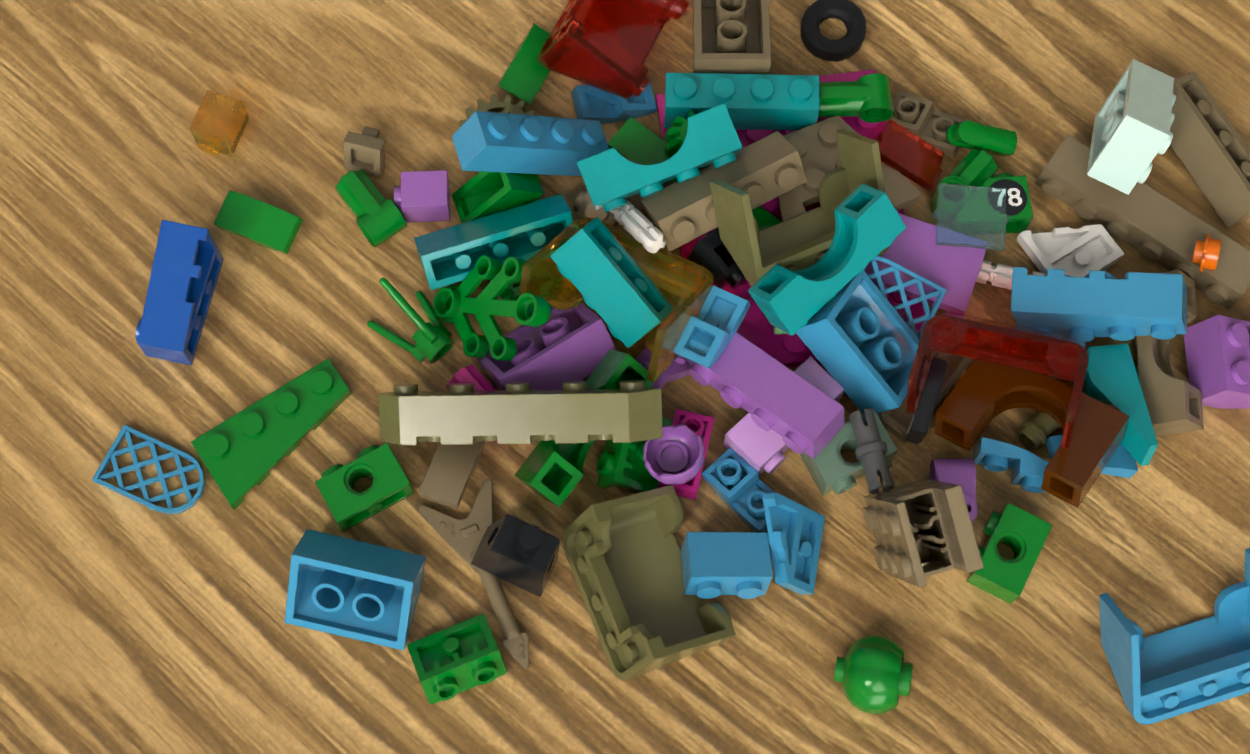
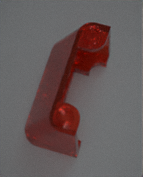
M569 0L542 46L536 61L550 71L627 99L632 95L638 97L650 81L646 77L648 68L644 66V63L664 24L671 18L678 20L688 8L689 2L686 0Z

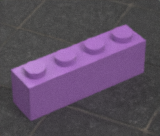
M737 332L710 370L688 360L689 373L699 384L705 387L711 385L720 392L721 397L727 404L736 409L741 407L751 414V418L759 427L766 431L774 430L783 437L785 444L798 454L804 452L815 459L845 425L844 407Z

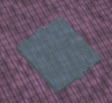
M938 184L937 209L933 213V217L936 219V245L992 250L1005 249V227L1009 221V216L1006 215V189Z

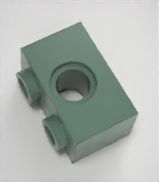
M874 410L881 442H886L888 448L885 456L888 467L891 468L890 462H892L898 450ZM851 421L845 423L815 459L804 452L800 454L822 496L831 491H834L836 495L844 493L857 484L855 479L865 475L862 460L857 463H849L842 458L840 453L844 449L855 451L858 448Z

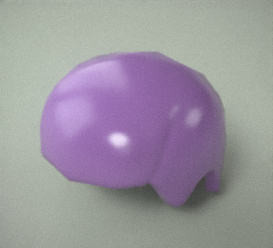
M684 424L663 426V438L647 440L643 447L644 466L658 481L664 484L682 485L693 479L704 463L705 451L703 441L700 435L695 434Z

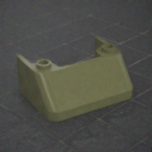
M845 129L837 130L836 136L841 168L829 172L822 179L819 186L820 207L761 231L758 230L757 221L753 216L748 192L716 178L709 181L721 241L751 287L776 264L790 270H801L819 261L829 249L834 237V209L862 183L886 193L878 141ZM889 247L883 249L877 256L881 257Z

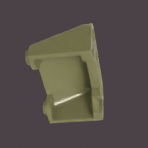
M673 485L592 504L563 533L565 555L610 668L614 675L622 681L643 675L723 643L736 635L730 614L720 604L713 602L703 605L701 598L697 595H684L681 551L673 533L681 527L685 516V509Z

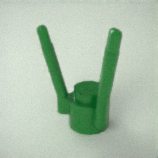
M381 278L380 284L419 328L412 337L416 343L415 345L411 344L372 320L367 322L368 327L411 353L420 363L426 358L430 363L440 360L452 348L454 342L450 339L452 334L443 326L421 291H417L415 296L431 323H425L386 278Z

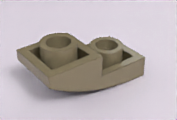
M899 90L892 103L893 116L886 120L887 126L915 143L954 158L959 147L953 146L947 141V128L952 124L968 120L934 110L933 101Z
M440 441L418 492L419 496L458 509L470 476L473 477L486 441L458 445H441Z

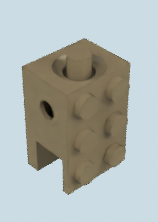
M924 478L894 487L885 492L880 491L877 494L864 496L867 507L863 508V517L869 531L874 530L878 546L873 548L875 560L879 569L885 570L887 575L914 586L922 587L927 585L925 577L951 569H958L969 573L984 568L961 485Z

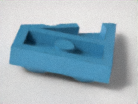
M764 493L763 504L775 584L801 595L814 594L825 516L778 493Z

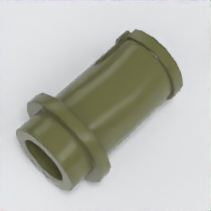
M1040 411L1031 421H1024L1020 425V431L1017 435L1023 445L1031 450H1035L1037 447L1042 448L1047 444L1046 438L1059 425L1049 414Z

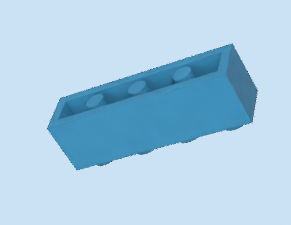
M475 111L451 136L461 168L464 171L582 176L577 162L609 149L600 121Z

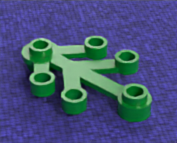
M483 255L479 257L475 268L459 286L449 285L437 291L433 300V310L442 321L455 325L463 342L464 353L467 356L479 359L484 358L490 346L491 356L496 360L511 361L515 357L517 352L515 340L503 336L494 316L514 317L519 324L530 327H539L549 320L551 307L541 295L523 293L516 301L496 300L512 281L520 283L526 279L529 267L525 260L509 257L504 261L501 269V263L497 258ZM483 280L491 281L477 298H469ZM467 314L475 315L484 335L475 334Z

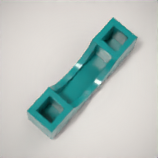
M723 103L688 117L687 134L681 148L675 155L662 163L654 165L636 164L624 158L613 147L577 162V165L595 209L604 208L605 213L626 206L627 202L625 199L640 193L642 198H646L663 191L662 184L677 178L679 184L692 180L701 175L699 169L714 164L715 169H719L737 161L736 154L741 153L743 147L726 104Z
M862 183L834 209V237L829 249L819 261L801 270H790L776 264L748 290L770 324L791 336L794 335L798 330L805 327L810 318L826 303L832 301L847 283L862 273L866 266L883 249L889 247L895 238L907 228L885 192Z

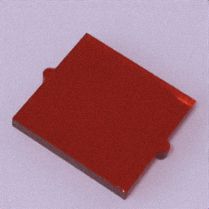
M889 119L885 124L883 132L876 138L879 142L881 162L899 171L902 175L930 192L935 185L936 178L942 173L940 165L944 153Z

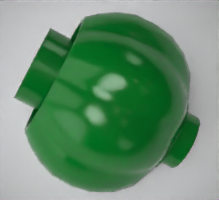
M869 635L854 642L845 657H837L834 681L842 682L847 700L858 710L869 714L886 713L897 707L899 695L909 697L913 663L903 662L904 650L895 641L884 636Z

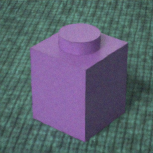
M447 170L401 172V186H394V204L398 209H402L406 223L450 221V185Z

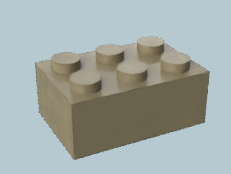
M693 0V73L770 75L769 0Z

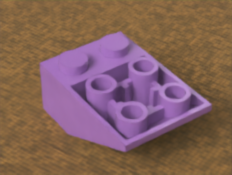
M1216 315L1187 327V334H1184L1189 384L1202 392V405L1219 409H1250V322Z

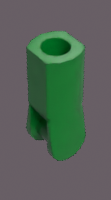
M973 121L952 124L946 131L947 141L953 146L984 150L987 153L1003 157L1013 155L1017 145V134L1015 131L983 125Z

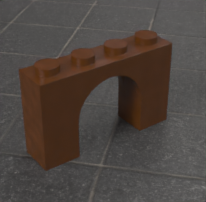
M984 345L937 410L934 434L970 451L991 420L1006 410L1031 408L1049 414L1061 427L1065 439L1045 467L1041 489L1078 508L1123 440L1129 415L1121 412L1112 404H1104L1086 395L1075 386H1068L1049 377L1038 368H1031L1013 359L1004 351H996Z

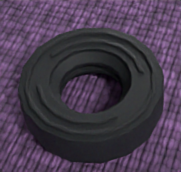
M816 0L807 8L801 20V39L805 48L813 56L824 61L839 62L850 58L861 48L866 36V19L861 9L849 0ZM836 18L845 24L847 34L841 39L830 40L821 34L820 24L826 19Z

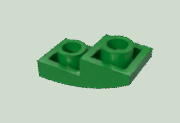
M534 23L515 52L513 60L497 86L519 101L523 100L525 105L529 106L547 78L565 43Z
M229 190L214 225L221 230L248 238L260 246L288 254L303 220L282 209Z

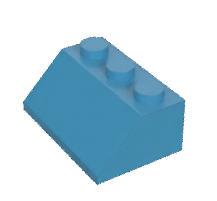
M865 271L847 283L832 301L826 303L810 318L805 327L796 332L829 374L844 388V392L863 414L864 409L868 408L874 409L876 413L898 408L932 356Z
M307 529L291 556L285 623L404 650L421 592L426 556Z

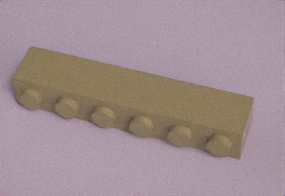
M1068 135L1046 164L1035 184L1040 186L1049 197L1060 199L1074 208L1080 217L1092 220L1097 224H1102L1111 237L1119 241H1125L1137 249L1141 256L1148 261L1157 262L1169 271L1179 269L1195 281V287L1202 291L1211 302L1230 309L1250 285V250L1145 183L1140 184L1137 182L1128 195L1088 176L1090 148ZM1211 234L1210 238L1222 240L1216 271L1204 269L1203 272H1200V264L1192 263L1196 241H1205L1206 235Z

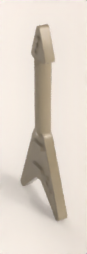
M489 479L484 480L471 513L465 519H456L429 507L420 506V515L479 574L506 640L503 641L504 649L523 669H528V635L525 632H520L498 577L470 564L487 528L493 524L491 481Z

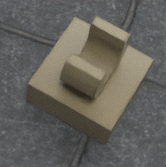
M364 127L362 134L348 131L344 139L345 169L353 171L362 169L365 174L381 177L385 168V140L378 139L380 130Z

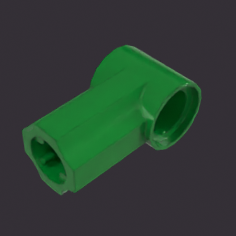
M874 73L862 76L857 81L819 82L820 111L818 117H833L836 115L839 117L859 116L864 122L879 123L893 116L890 78L887 75Z
M973 148L952 173L939 182L930 202V210L936 219L942 222H953L956 215L984 182L996 174L999 167L995 164L991 155L984 150ZM943 196H951L958 203H950Z
M362 169L348 172L341 177L340 182L335 186L336 192L354 214L360 230L373 247H377L407 227L406 221L396 205L389 198L384 199Z

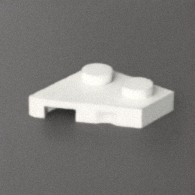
M1102 224L1085 225L1079 229L1070 227L1054 228L1052 232L1034 234L1031 233V230L1019 233L1016 238L1038 270L1046 275L1048 269H1064V275L1085 277L1089 274L1090 270L1103 271L1120 261L1124 256V252Z

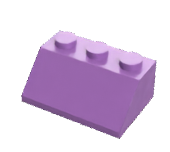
M570 295L551 307L550 318L545 324L539 327L521 325L504 335V337L514 339L517 345L516 355L511 361L494 359L490 353V346L487 355L481 359L476 358V360L497 391L506 390V383L530 382V389L549 391L563 389L562 382L581 381L589 376L610 349L616 350L602 318L573 295Z

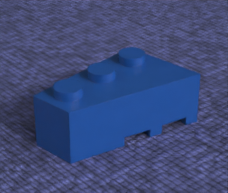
M166 220L161 221L142 319L137 324L135 333L137 344L147 357L192 365L224 260L209 230L206 228Z

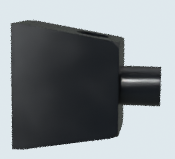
M506 514L487 528L470 564L541 597L557 562L560 540L556 536L541 530L536 525Z

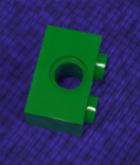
M388 443L380 447L372 445L365 448L357 455L358 459L345 466L337 464L328 468L321 474L322 478L315 481L342 533L414 494L406 475ZM362 477L373 479L372 486L364 492L353 490V485L358 479Z
M1007 503L999 513L993 510L982 531L988 534L983 548L978 546L984 568L972 571L966 582L1009 604L1013 603L1020 596L1052 528V524L1010 503ZM1002 543L1011 547L1014 552V559L1007 560L1001 557L997 551V544Z

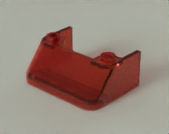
M944 312L926 322L909 375L908 413L915 414L933 351L1047 374L1075 382L1060 446L1069 449L1091 356L1090 349L1086 343L1070 336L956 312Z

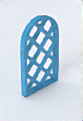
M876 256L871 261L874 273L868 274L869 278H876L878 289L886 299V294L899 290L902 303L893 307L896 311L904 308L907 317L906 324L922 342L947 289L896 264L893 260ZM876 260L890 265V267L879 270ZM899 270L913 277V279L902 282ZM893 271L897 285L884 289L881 275ZM922 282L936 290L925 294ZM916 283L920 296L907 300L904 287ZM937 296L936 301L931 309H929L927 299ZM922 302L925 315L913 319L909 306ZM924 321L917 335L915 324Z
M126 425L122 427L92 479L94 483L140 503L150 510L169 515L182 513L193 507L202 497L205 487L204 472L197 460L182 450H178ZM130 433L146 441L133 445ZM124 437H126L128 447L117 450ZM155 445L170 452L158 456ZM150 446L153 458L138 462L135 450ZM130 452L133 465L119 469L116 457ZM179 456L190 461L192 465L182 467ZM174 457L178 469L163 474L160 461ZM110 461H112L114 471L103 474ZM155 463L158 476L144 480L141 468ZM197 469L200 482L188 485L184 473ZM136 470L139 482L125 487L121 474ZM180 475L183 487L169 492L165 479ZM116 476L119 488L103 480ZM160 481L164 494L149 499L146 486ZM141 488L144 499L128 492ZM198 488L197 493L192 498L190 491ZM185 493L188 502L174 508L171 497ZM166 499L168 508L156 506L153 503Z

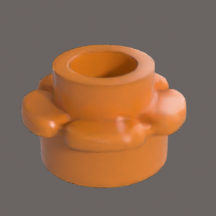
M1211 234L1206 235L1205 241H1196L1192 263L1200 264V272H1203L1204 269L1216 271L1222 240L1210 238Z

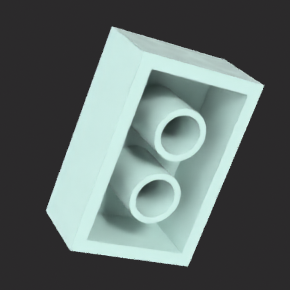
M1135 59L1131 61L1095 116L1087 169L1088 176L1128 195L1137 182L1140 184L1145 182L1153 166L1152 160L1157 153L1163 155L1173 139V133L1170 132V127L1175 118V114L1172 113V107L1176 100V95L1173 94V77Z

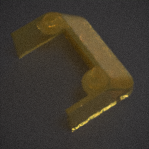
M584 217L575 220L523 265L518 297L523 293L541 295L550 305L559 310L574 308L584 301L580 291L570 279L565 278L559 272L556 263L550 256L595 218ZM601 221L674 307L662 322L646 334L645 346L652 352L647 380L655 382L679 356L673 350L691 316L697 317L712 288L714 277L708 269L663 248H659L657 253H650L630 233Z

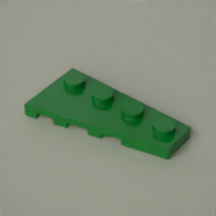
M328 358L194 439L191 443L230 506L235 510L244 501L243 497L256 484L259 486L271 474L269 471L285 456L288 457L299 446L298 443L312 429L315 430L351 393Z

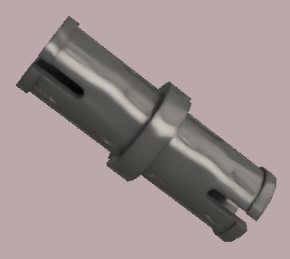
M868 408L864 409L863 420L860 410L851 413L849 420L851 421L858 448L855 450L857 460H862L869 487L868 491L870 494H877L881 486L883 492L893 489L895 485L892 481L885 456L888 452L886 442H881L874 409Z

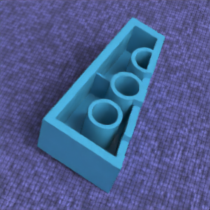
M1013 267L1011 313L1026 340L1040 344L1051 343L1054 339L1070 338L1076 342H1089L1094 337H1110L1118 341L1132 340L1135 336L1151 335L1156 339H1171L1176 334H1187V287L1183 274L1128 272L1125 274L1124 279H1117L1115 275L1106 273V271L1090 270L1089 274L1085 277H1072L1064 275V269H1048L1047 276L1027 275V268Z

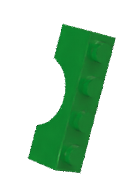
M610 349L586 381L587 388L607 390L620 388V381L644 380L645 387L650 388L657 378L629 354ZM541 440L514 476L540 497L560 507L584 476V460L595 440L589 443H555V440Z

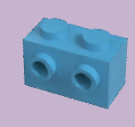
M687 532L681 548L684 595H697L703 599H711L719 595H737L743 599H752L765 595L773 578L768 533Z

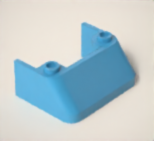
M1250 548L1245 549L1244 582L1228 586L1219 593L1214 605V616L1143 638V632L1137 623L1126 618L1108 593L1099 595L1101 644L1126 708L1138 723L1144 725L1153 724L1250 692Z

